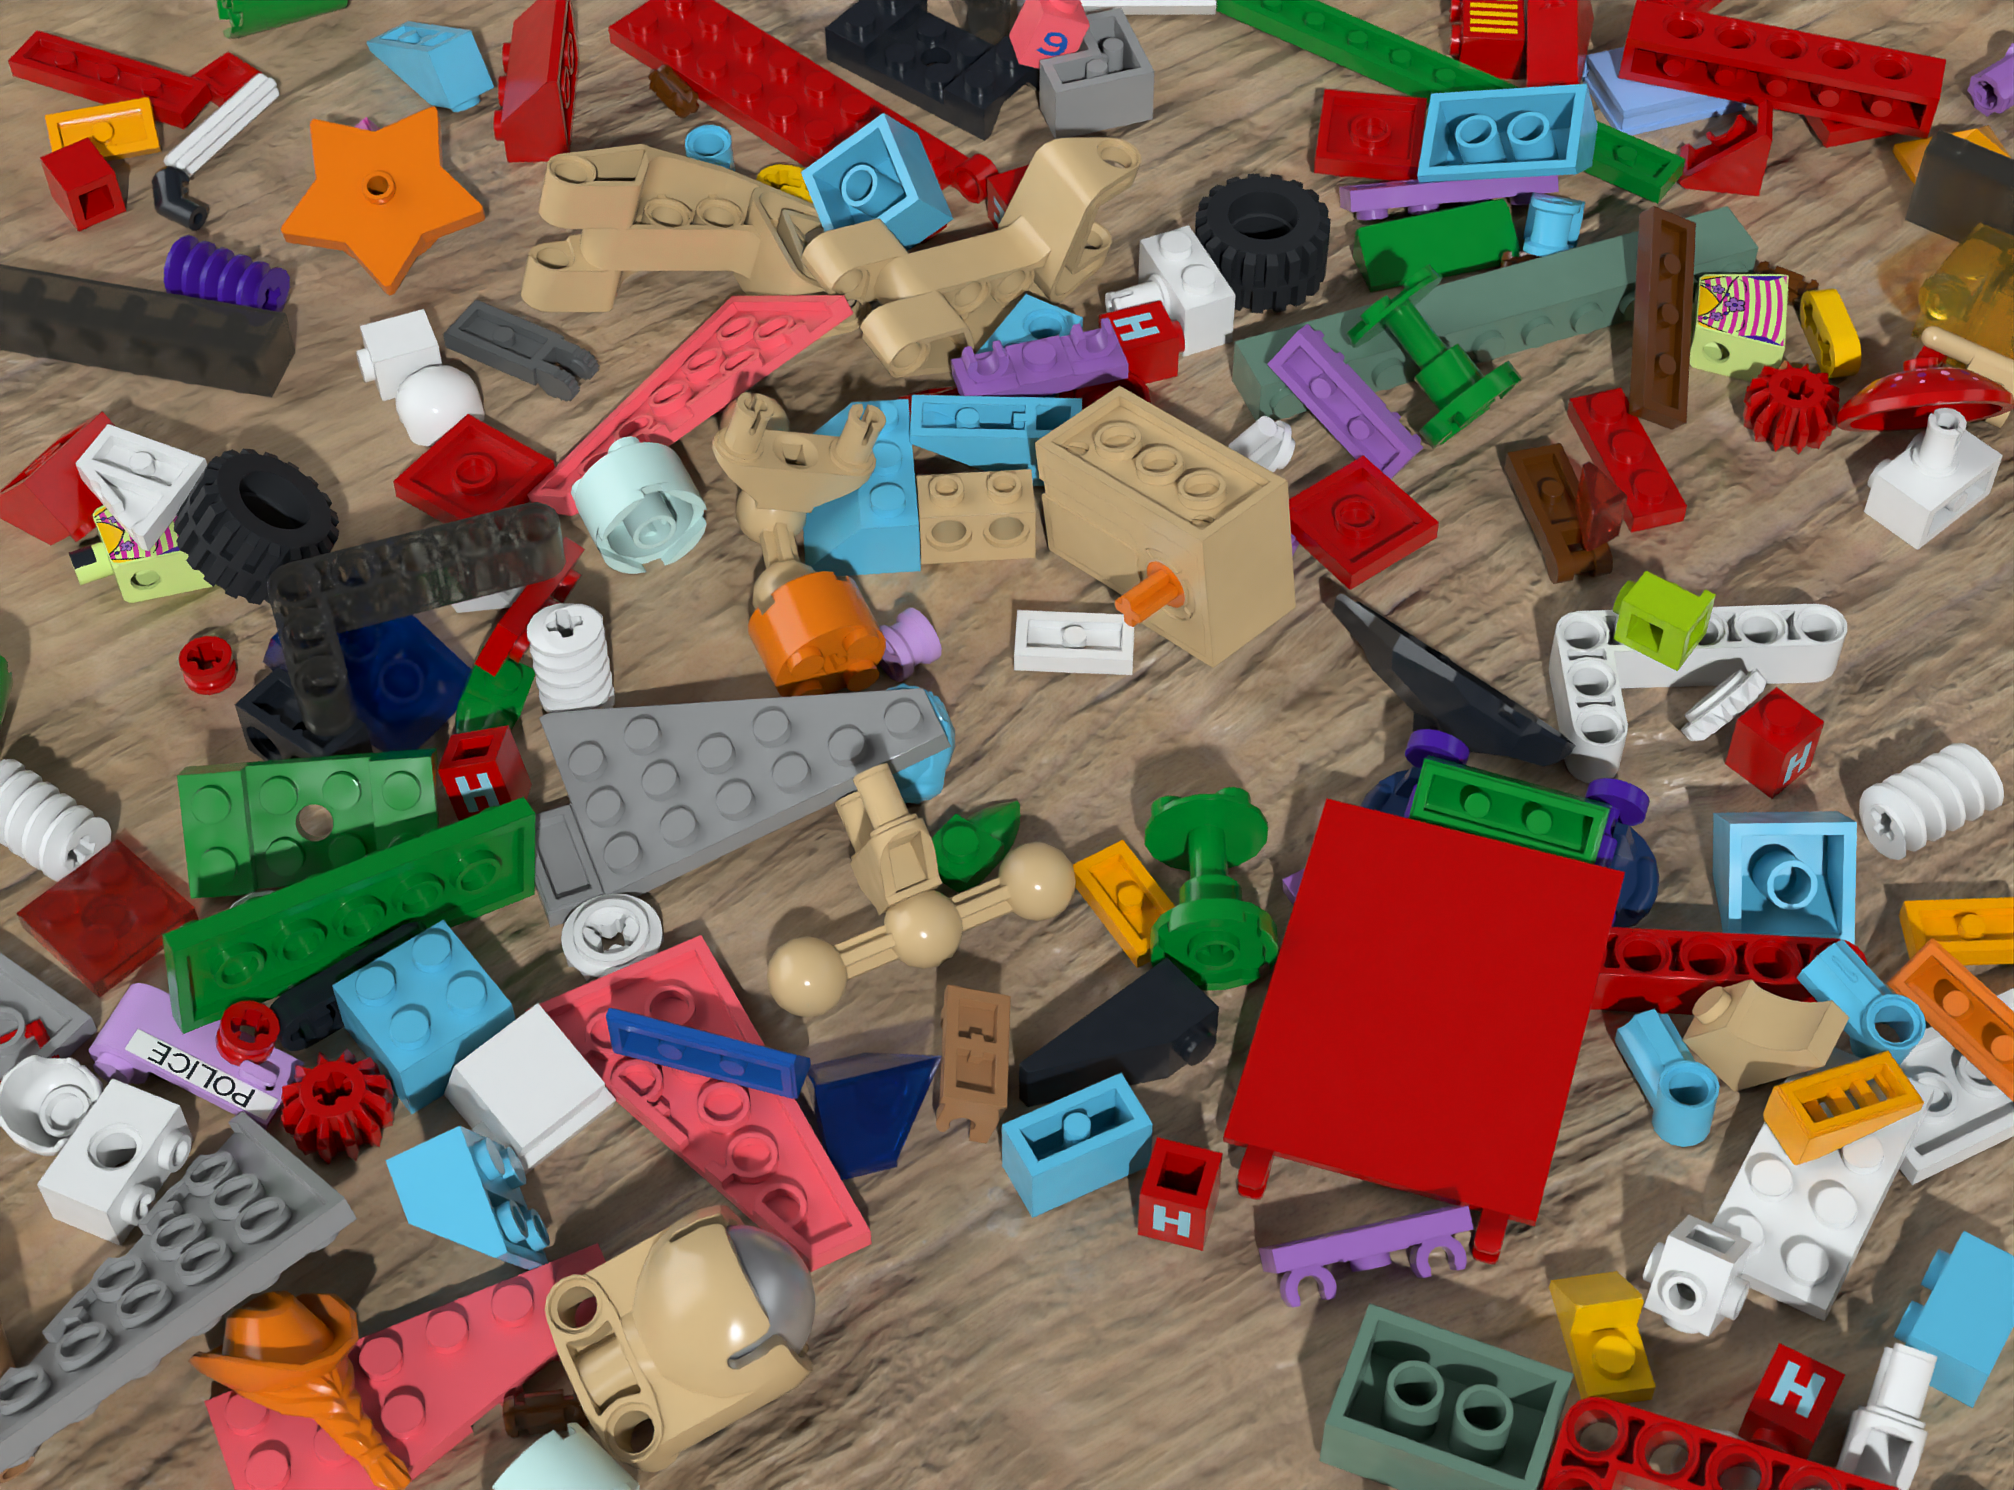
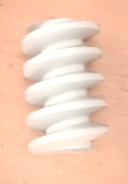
M574 603L554 604L543 608L533 615L527 625V638L530 642V654L533 658L536 686L539 689V701L544 710L547 712L613 708L615 704V691L612 685V673L610 671V659L605 640L603 615L591 606Z
M1952 743L1939 753H1933L1920 763H1914L1901 773H1895L1883 780L1882 783H1876L1864 790L1859 803L1862 827L1869 842L1879 853L1889 859L1901 860L1906 856V850L1916 852L1926 846L1927 840L1936 841L1945 836L1946 830L1955 831L1964 825L1965 820L1974 821L1983 815L1984 810L1992 811L2001 806L2004 799L2003 784L1996 769L1976 748L1965 743Z
M4 759L0 761V844L8 847L11 852L19 857L25 858L27 863L38 870H42L44 875L56 882L73 881L93 869L105 855L110 845L111 828L109 823L101 817H94L93 811L83 805H77L76 800L65 793L60 794L56 786L48 781L43 782L41 776L31 770H26L25 766L17 760Z

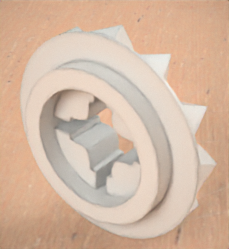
M1757 668L1748 674H1745L1742 669L1735 672L1704 696L1684 715L1688 722L1681 729L1682 733L1690 741L1705 740L1726 723H1729L1736 715L1757 699L1764 691L1766 679Z
M605 894L582 903L567 918L561 935L562 949L568 966L578 969L586 981L594 977L601 978L658 953L661 943L664 942L661 921L655 910L645 901L626 894ZM623 931L625 946L614 944L608 951L604 950L603 952L601 937L612 939L618 932L621 933Z

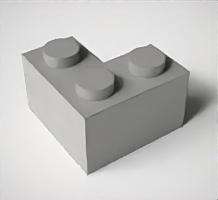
M1122 8L1086 15L1090 26L1077 52L1040 60V110L1054 139L1076 137L1153 119L1154 70Z

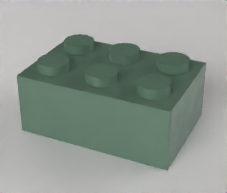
M1369 1303L1325 1422L1319 1461L1398 1490H1538L1574 1374Z

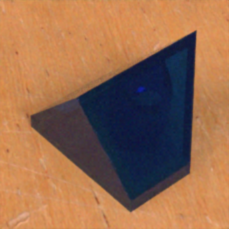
M865 1052L810 1066L805 1079L824 1150L841 1180L898 1167V1157L941 1062V1055Z

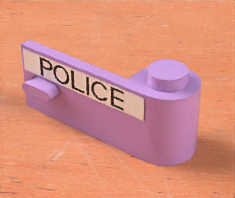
M142 983L131 984L88 1049L90 1057L95 1062L93 1065L95 1072L107 1082H110L113 1078L125 1084H142L153 1073L234 1115H238L243 1111L264 1130L267 1129L283 1103L281 1099L283 1093L282 1086L295 1083L296 1065L304 1067L305 1062L275 1047L271 1056L260 1065L248 1060L243 1061L240 1067L230 1064L221 1057L216 1048L215 1037L221 1020L182 1034L172 1016L170 994ZM241 1031L240 1040L245 1042L255 1041V1037ZM266 1086L274 1088L271 1091L265 1090Z

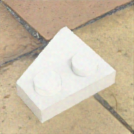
M107 424L75 463L83 482L138 546L146 551L152 548L175 519L181 505L207 467L206 459L109 424Z

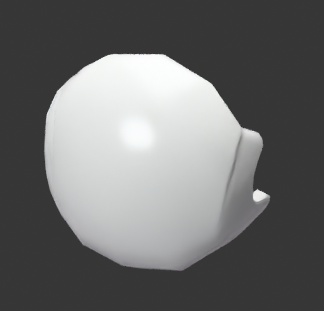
M449 365L427 366L407 377L399 386L395 398L399 419L404 424L410 440L417 445L432 447L467 414L482 422L485 417L481 397L472 378L468 374Z
M38 1055L26 1057L8 1071L0 1083V1126L16 1144L27 1151L43 1156H57L104 1091L103 1083L85 1065H80L79 1061L71 1057L44 1058Z

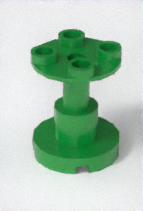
M1428 264L1411 276L1403 284L1405 289L1392 300L1386 295L1363 312L1360 316L1362 320L1347 332V336L1351 340V346L1356 348L1371 340L1388 327L1422 370L1415 376L1414 380L1439 410V413L1419 431L1432 449H1435L1439 444L1442 445L1489 410V406L1496 401L1495 398L1497 396L1502 399L1523 378L1509 361L1484 376L1459 343L1450 349L1446 347L1415 307L1443 278L1440 273H1436L1431 265Z
M1227 787L1217 791L1215 794H1195L1183 798L1178 796L1160 797L1151 805V817L1145 824L1144 844L1153 858L1171 868L1190 872V880L1186 881L1179 889V905L1161 914L1151 927V964L1154 967L1165 958H1168L1202 991L1227 990L1248 985L1260 978V966L1268 962L1271 969L1278 957L1277 925L1268 912L1251 902L1243 901L1241 886L1236 880L1228 876V868L1239 866L1255 857L1267 843L1268 822L1261 810L1251 804L1250 795L1244 789Z

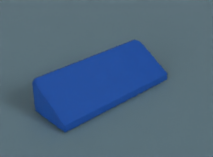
M609 1008L606 1014L612 1051L616 1054L779 1096L798 1099L811 1066V1059L809 1057L614 1008Z

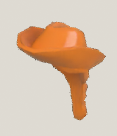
M287 1290L266 1292L247 1302L242 1307L233 1310L226 1317L222 1345L207 1353L197 1352L188 1360L200 1373L229 1387L242 1398H247L283 1415L314 1419L346 1454L357 1459L375 1486L385 1490H404L411 1482L404 1462L389 1451L386 1443L382 1441L380 1434L374 1429L372 1420L362 1410L361 1396L354 1384L353 1365L347 1356L359 1340L356 1312L336 1293H303L294 1297Z

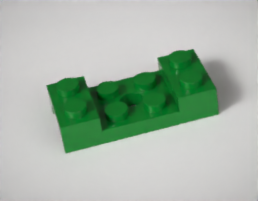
M437 748L185 767L177 775L190 898L246 895L255 893L259 888L290 886L303 881L310 875L325 873L359 860L373 851L385 850L419 837L431 829L440 828L436 792ZM308 805H320L326 808L333 818L332 831L324 836L308 834L304 831L299 821L301 809Z

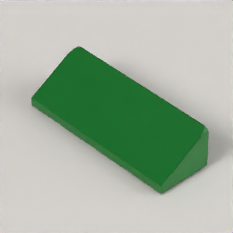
M1497 199L1360 227L1355 232L1353 258L1370 292L1403 286L1411 276L1428 264L1431 265L1436 273H1440L1442 277L1500 266L1503 252L1509 250L1512 251V256H1519L1520 247L1510 209L1505 199Z
M1427 756L1424 758L1409 819L1595 865L1612 805L1442 758Z

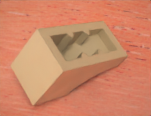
M1750 979L1725 988L1717 986L1704 993L1693 1007L1692 1013L1695 1017L1682 1041L1735 1092L1824 1067L1849 1017L1833 1000L1825 1002L1789 1000L1761 989Z

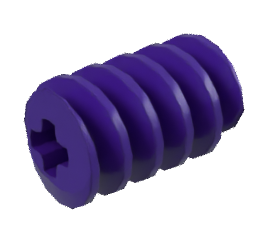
M191 235L180 237L172 245L164 266V285L167 294L172 300L182 304H189L190 307L201 311L206 310L209 314L220 318L224 317L226 320L236 324H243L244 327L255 331L266 329L274 323L288 300L290 276L285 269L280 267L271 269L270 265L260 260L253 262L249 256L241 253L235 255L232 250L225 247L217 249L215 244L205 240L199 242L196 237Z

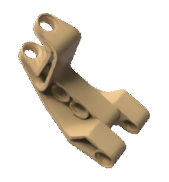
M1113 137L1054 139L1042 145L1035 152L998 225V231L908 253L881 219H874L819 234L806 246L802 254V262L827 295H844L846 300L861 298L863 302L879 301L882 306L869 313L863 320L860 328L863 331V340L891 376L902 378L952 372L951 359L962 357L963 349L969 346L972 347L975 355L1026 294L1056 306L1103 266L1112 244V237L1105 227L1094 222L1100 206L1132 186L1141 164V154L1131 143ZM1104 160L1114 161L1124 168L1114 167ZM1086 243L1094 246L1097 250L1086 249Z
M645 144L557 154L547 162L539 200V214L542 219L553 226L566 229H582V234L568 236V239L564 241L538 244L529 251L521 287V297L526 304L536 310L543 312H608L614 306L622 282L631 274L639 271H731L746 296L827 295L802 262V254L810 243L806 241L805 235L815 228H823L814 204L728 168L656 149ZM861 298L854 299L857 300L856 304L851 308L854 314L819 339L859 329L863 320L871 313L872 307L870 302H863Z

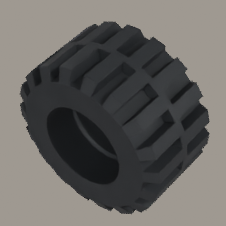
M1258 173L1248 174V178L1240 179L1237 176L1227 179L1226 186H1214L1209 190V197L1201 199L1198 212H1196L1195 235L1235 293V310L1240 311L1242 308L1252 309V313L1263 314L1264 310L1272 309L1275 313L1286 311L1287 305L1297 307L1305 303L1306 296H1314L1319 290L1320 282H1324L1331 219L1328 218L1329 210L1326 204L1319 202V195L1312 189L1304 190L1303 183L1294 179L1285 181L1282 180V176L1271 174L1270 177H1260Z
M243 448L240 453L233 449L224 451L220 457L215 456L209 462L176 514L178 517L174 522V532L179 535L176 540L179 550L189 556L186 560L193 570H199L205 576L203 579L210 585L221 587L225 590V594L237 599L238 596L244 597L248 603L261 605L263 600H265L270 605L282 604L285 599L291 601L298 597L300 592L308 585L338 539L339 530L336 526L339 523L337 513L330 508L332 501L328 495L317 488L319 484L311 476H305L301 473L299 467L291 462L285 463L279 460L278 456L265 452L264 455H261L254 449Z

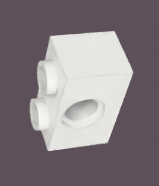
M112 1078L37 1184L52 1217L121 1246L134 1226H138V1223L153 1208L155 1196L171 1172L178 1171L189 1156L193 1137L180 1105ZM129 1161L127 1164L123 1166L114 1168L121 1162Z

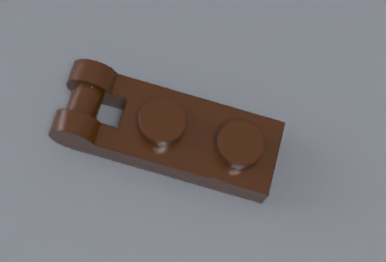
M1557 443L1507 452L1505 470L1544 554L1551 582L1553 584L1573 581L1574 575L1587 572L1592 577L1611 574L1613 558L1609 544L1562 444ZM1580 543L1583 550L1570 552L1567 545Z

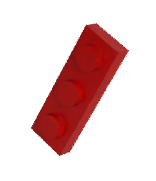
M1622 388L1570 398L1567 416L1630 533L1684 521L1687 505L1638 417L1629 414V401Z
M566 536L499 621L475 661V665L495 677L509 658L517 663L522 660L530 648V642L527 638V625L533 615L545 607L558 604L559 602L564 603L582 575L573 568L585 550L583 547Z

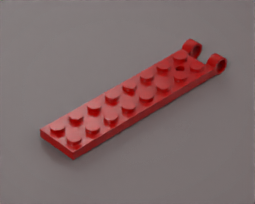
M649 0L608 27L610 43L651 69L657 70L662 64L669 65L692 88L691 90L698 94L699 100L806 168L884 113L918 133L941 190L950 185L957 189L965 199L977 204L987 198V178L1000 174L997 167L988 157L982 154H975L970 158L715 0ZM947 224L941 227L933 234H931L930 236H928L920 243H926L927 241H929L931 238H933L942 230H944Z

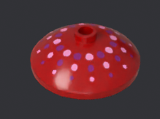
M1935 357L1916 358L1904 361L1903 371L1871 382L1849 399L1837 413V426L1839 429L1855 432L1927 429L1929 415L1931 413L1934 414V411L1938 408L1954 409L1960 412L1968 423L2014 409V397L2003 385L1975 371L1953 367H1939L1938 358Z

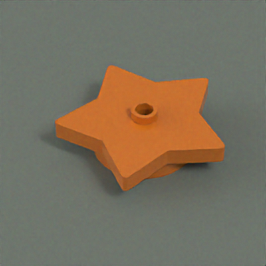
M432 106L375 132L318 119L310 121L316 179L282 225L281 232L288 243L345 252L358 261L386 294L393 295L415 259L426 252L438 238L485 220L486 215L483 206L443 169L441 121L437 108Z

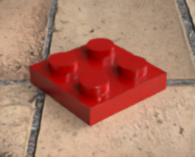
M1324 89L1314 173L1387 181L1418 179L1417 174L1422 150L1427 98Z
M467 414L393 481L396 497L461 534L473 537L477 541L486 542L530 501L527 494L555 467L553 460Z
M1364 455L1289 499L1291 534L1296 537L1295 540L1349 590L1436 539L1438 534L1439 522Z

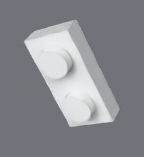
M1017 610L1014 670L1132 675L1134 627L1124 622V614Z

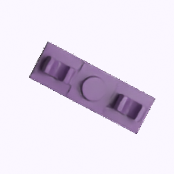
M1109 318L1101 319L1100 329L1083 332L1081 325L1075 324L1071 328L1070 335L1061 337L1057 335L1008 345L1005 348L1000 340L993 341V351L974 355L972 347L969 346L963 349L962 357L951 359L952 376L960 396L1042 397L1127 379L1129 366Z
M1309 324L1305 325L1294 334L1267 365L1355 459L1364 455L1392 480L1424 448L1420 444V436L1417 433L1413 436L1398 421L1401 416L1397 412L1391 413L1385 407L1386 404L1348 364L1346 365L1343 362L1345 356L1341 352L1335 353L1322 339L1325 335L1320 330L1314 331Z
M1451 1205L1258 1249L1264 1272H1286L1281 1279L1280 1294L1284 1303L1288 1307L1294 1308L1301 1306L1298 1284L1306 1276H1312L1317 1281L1321 1299L1329 1300L1335 1298V1279L1330 1271L1322 1265L1350 1261L1352 1272L1379 1268L1392 1264L1389 1252L1409 1248V1246L1414 1245L1410 1252V1266L1413 1273L1419 1278L1431 1277L1428 1257L1430 1252L1438 1246L1447 1253L1450 1270L1465 1269L1467 1262L1465 1249L1451 1234L1473 1230L1474 1228L1469 1206Z

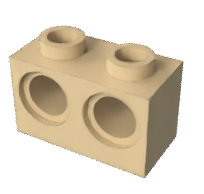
M1031 469L916 475L921 564L1036 558V511Z

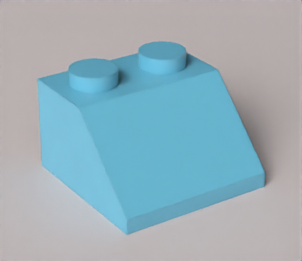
M1838 811L1713 813L1712 874L1723 933L1837 938L1849 941L1855 945L1857 822Z

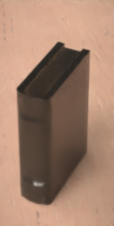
M1939 130L1925 149L1905 220L2014 266V159L1972 143L1967 139H1962Z

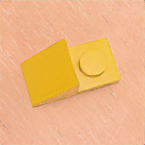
M1617 1271L1551 1280L1549 1289L1581 1400L1589 1397H1601L1623 1404L1652 1400L1656 1386L1637 1326L1644 1304L1642 1294Z

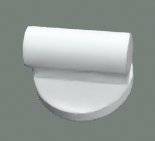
M1262 416L1229 444V448L1274 472L1276 469H1283L1290 461L1295 448V440L1291 438L1292 430L1289 424L1280 420L1274 422L1270 417Z

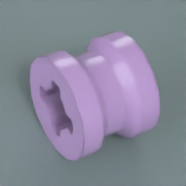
M908 608L899 613L896 623L893 625L879 626L886 640V649L879 665L890 678L897 682H902L910 677L916 665L920 663L931 664L942 655L941 644L933 626L920 611L914 608Z

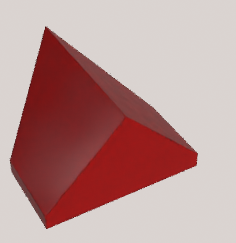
M1768 100L1758 104L1757 126L1740 114L1736 116L1733 126L1724 134L1715 136L1711 131L1706 133V137L1712 144L1694 149L1689 143L1681 147L1680 157L1685 158L1683 174L1679 178L1678 183L1684 189L1759 197L1772 144L1773 105Z

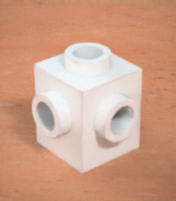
M1688 1215L1668 1235L1665 1244L1661 1242L1656 1244L1648 1259L1643 1280L1652 1285L1644 1308L1661 1315L1667 1325L1678 1331L1690 1334L1701 1333L1709 1336L1725 1317L1735 1320L1743 1307L1750 1288V1282L1742 1279L1741 1275L1753 1242Z

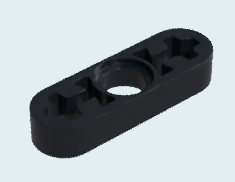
M421 922L404 924L277 998L270 1006V1009L279 1020L280 1032L277 1039L282 1046L289 1051H300L343 1028L344 1023L332 985L427 930V926Z

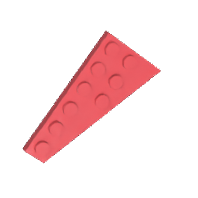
M702 935L539 1004L604 1081V1086L614 1096L617 1103L756 1225L787 1242L801 1257L810 1272L872 1244L871 1231L795 1098L779 1096L616 1054L612 1051L606 1019L609 1008L624 1010L765 1046Z

